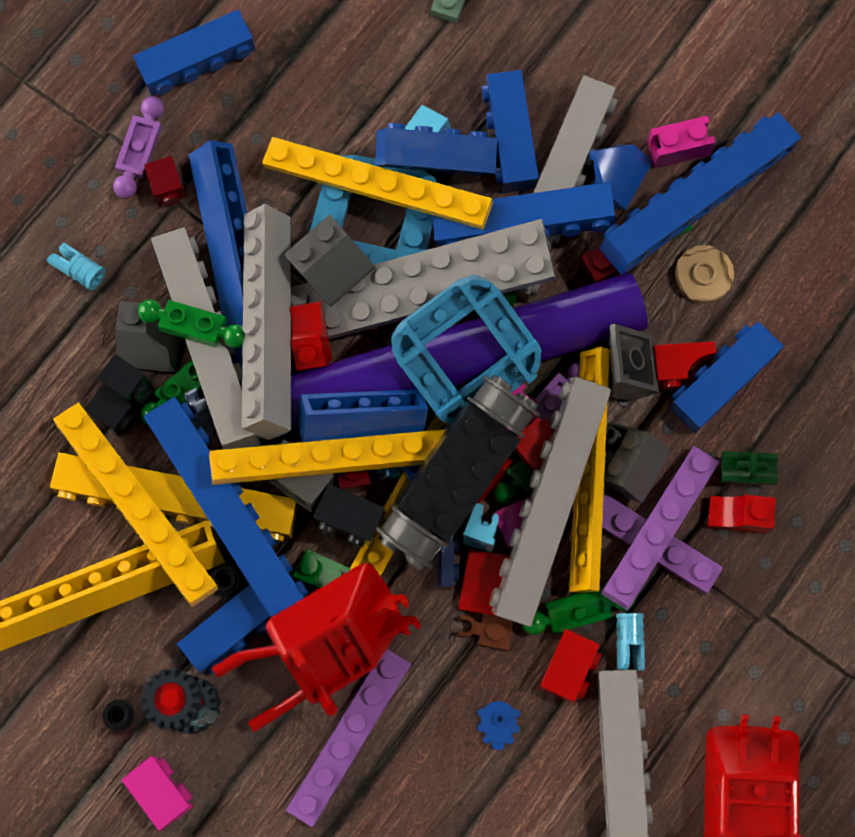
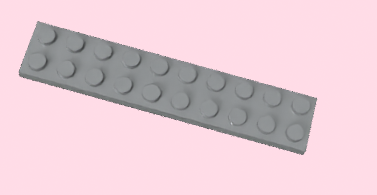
M542 219L374 264L376 268L332 307L325 302L309 282L291 287V306L321 301L330 340L404 320L447 287L464 277L479 275L496 285L503 294L555 280L556 274L544 222ZM291 318V340H292V318Z

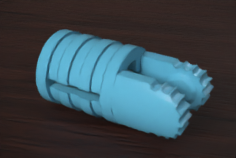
M66 243L59 246V251L69 261L56 253L48 257L47 261L50 265L68 277L73 278V280L81 285L86 286L90 291L96 289L105 276L106 270L104 267L99 266L96 262L85 257V255Z
M616 614L618 670H626L629 667L631 646L633 668L637 671L645 670L644 614Z

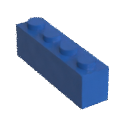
M239 9L133 55L151 96H154L156 94H165L174 86L183 82H192L205 72L217 71L232 60L244 59L256 49L253 37Z
M515 70L487 74L486 85H482V97L484 103L489 102L490 112H486L488 130L493 129L494 138H497L498 166H496L495 174L496 184L502 185L503 193L535 189L539 176L522 71Z
M388 123L387 128L377 130L375 166L480 176L496 174L497 138L487 137V132L471 131L469 135H460L459 129H442V133L433 132V127L415 126V130L405 129V124Z
M759 321L751 328L745 325L736 334L735 338L738 341L731 347L723 346L715 354L714 358L717 361L710 368L706 365L701 367L693 376L696 381L689 388L683 385L671 397L674 402L670 410L695 434L783 349L784 345Z
M418 389L302 394L297 424L303 442L421 432L425 428L428 407Z
M248 585L179 641L177 645L200 674L205 675L208 672L212 675L214 674L213 666L222 662L232 652L235 654L238 651L244 650L249 645L247 640L256 632L259 635L266 632V623L271 616L251 585Z

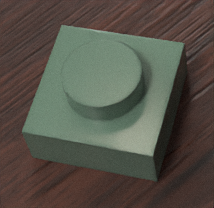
M434 0L430 9V15L458 23L466 0Z

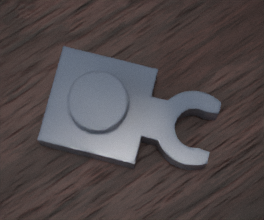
M194 388L185 393L186 403L195 416L190 421L195 429L202 427L210 438L214 435L213 419L205 398L200 399L198 390Z

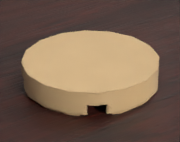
M694 246L686 250L678 260L674 271L675 284L680 293L688 300L699 304L713 303L722 299L730 290L734 279L733 264L728 255L723 251L720 252L713 246Z

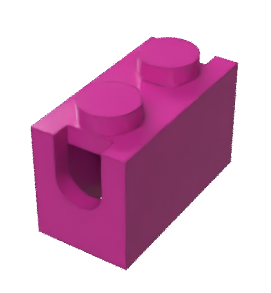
M708 116L651 129L647 145L654 169L710 156L716 142L714 136L708 137Z
M151 756L121 780L158 831H164L194 807L189 801L193 796L183 783L178 785L171 775L174 773V770L164 757L159 760L156 756Z

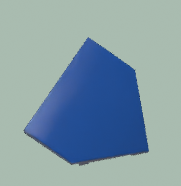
M633 144L614 145L605 149L589 151L590 160H594L595 180L592 185L611 182L614 206L619 210H626L653 161Z

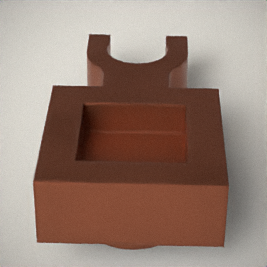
M483 614V620L480 623L476 622L472 617L461 615L460 621L469 622L471 630L468 632L458 631V636L465 638L473 635L479 636L478 646L504 651L509 650L514 621Z

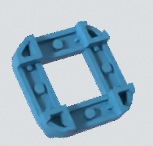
M341 155L342 157L375 165V159L359 155ZM382 167L437 183L435 177L423 170ZM322 184L310 231L329 214L343 229L352 192ZM407 208L396 250L358 241L354 242L373 264L428 250L434 227L433 216Z
M479 275L464 277L454 282L405 318L391 336L392 351L399 366L404 370L439 419L445 423L452 422L466 401L475 406L467 398H474L485 382L482 378L483 375L489 378L493 374L513 386L510 392H513L526 381L530 384L537 377L536 373L541 362L542 351L538 342L496 285ZM475 309L507 355L460 390H457L426 349L425 345Z

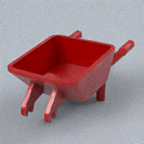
M363 563L271 617L266 623V630L274 645L238 651L213 666L212 669L217 678H220L246 661L278 655L282 658L300 690L248 721L253 732L281 717V715L306 699L312 704L320 702L326 715L332 716L336 714L338 708L331 695L375 669L395 636L399 633L410 635L408 627L414 625L418 630L421 627V623L415 616L401 615L397 605L402 603L405 608H408L409 601L406 596L391 594L375 567L370 563Z
M741 714L739 726H717L709 729L705 738L703 837H802L799 835L800 740L798 735L790 730L779 729V723H781L780 716H773L771 728L747 726L749 715Z

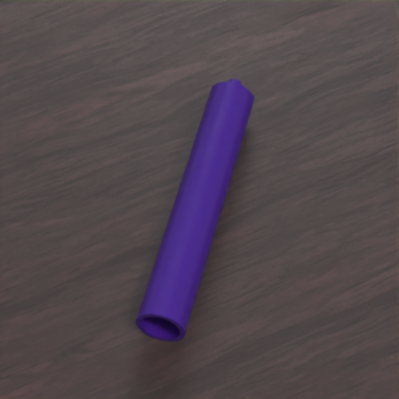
M630 272L513 307V310L538 342L542 351L541 362L608 342L610 340V325L618 324L637 331H644L648 328L644 301L639 286ZM481 318L451 326L425 345L455 388L468 384L507 355ZM392 345L329 363L323 367L291 375V426L294 433L300 432L297 420L302 394L412 390L417 388L399 366L394 357Z

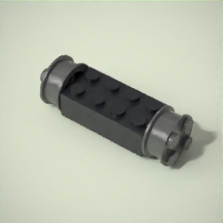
M494 374L491 378L483 375L482 378L485 382L474 398H467L475 406L467 401L464 403L395 501L396 505L392 504L393 513L383 527H376V531L380 533L381 543L395 553L398 549L403 551L407 557L406 560L419 570H422L424 566L432 569L433 564L431 561L442 546L447 547L452 537L520 443L521 439L519 437L524 439L525 436L522 432L533 416H540L535 410L538 406L537 403L519 392L516 396L512 394L510 390L513 386Z

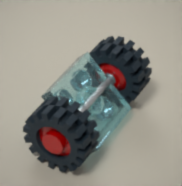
M177 669L161 670L157 675L153 674L149 678L151 681L148 684H144L143 689H145V692L141 694L140 700H143L141 708L147 714L145 717L157 727L195 734L209 729L208 726L213 725L216 722V716L220 714L219 705L221 704V699L217 695L219 693L212 686L213 684L202 678L192 676Z

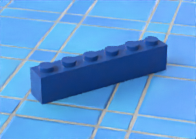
M611 182L492 199L493 205L484 230L433 216L434 237L437 247L542 219L544 222L547 239L555 235L576 236L580 232L591 230L594 232H605L616 224Z

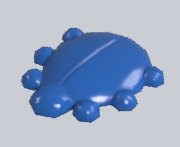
M496 701L477 711L478 715L481 716V723L477 729L480 732L484 731L486 734L483 737L484 743L492 742V748L501 750L504 748L505 742L507 744L514 742V738L511 736L512 733L520 731V727L516 724V718L520 716L519 710L513 709L508 703Z

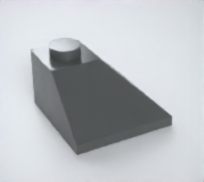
M120 301L115 329L116 355L138 370L176 374L181 337L159 331L158 324L160 320L155 323L143 322L138 316L140 303Z
M618 324L610 325L609 386L611 396L631 402L658 393L653 335Z

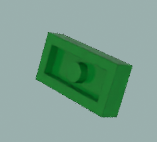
M307 549L293 576L308 585L320 589L351 569Z

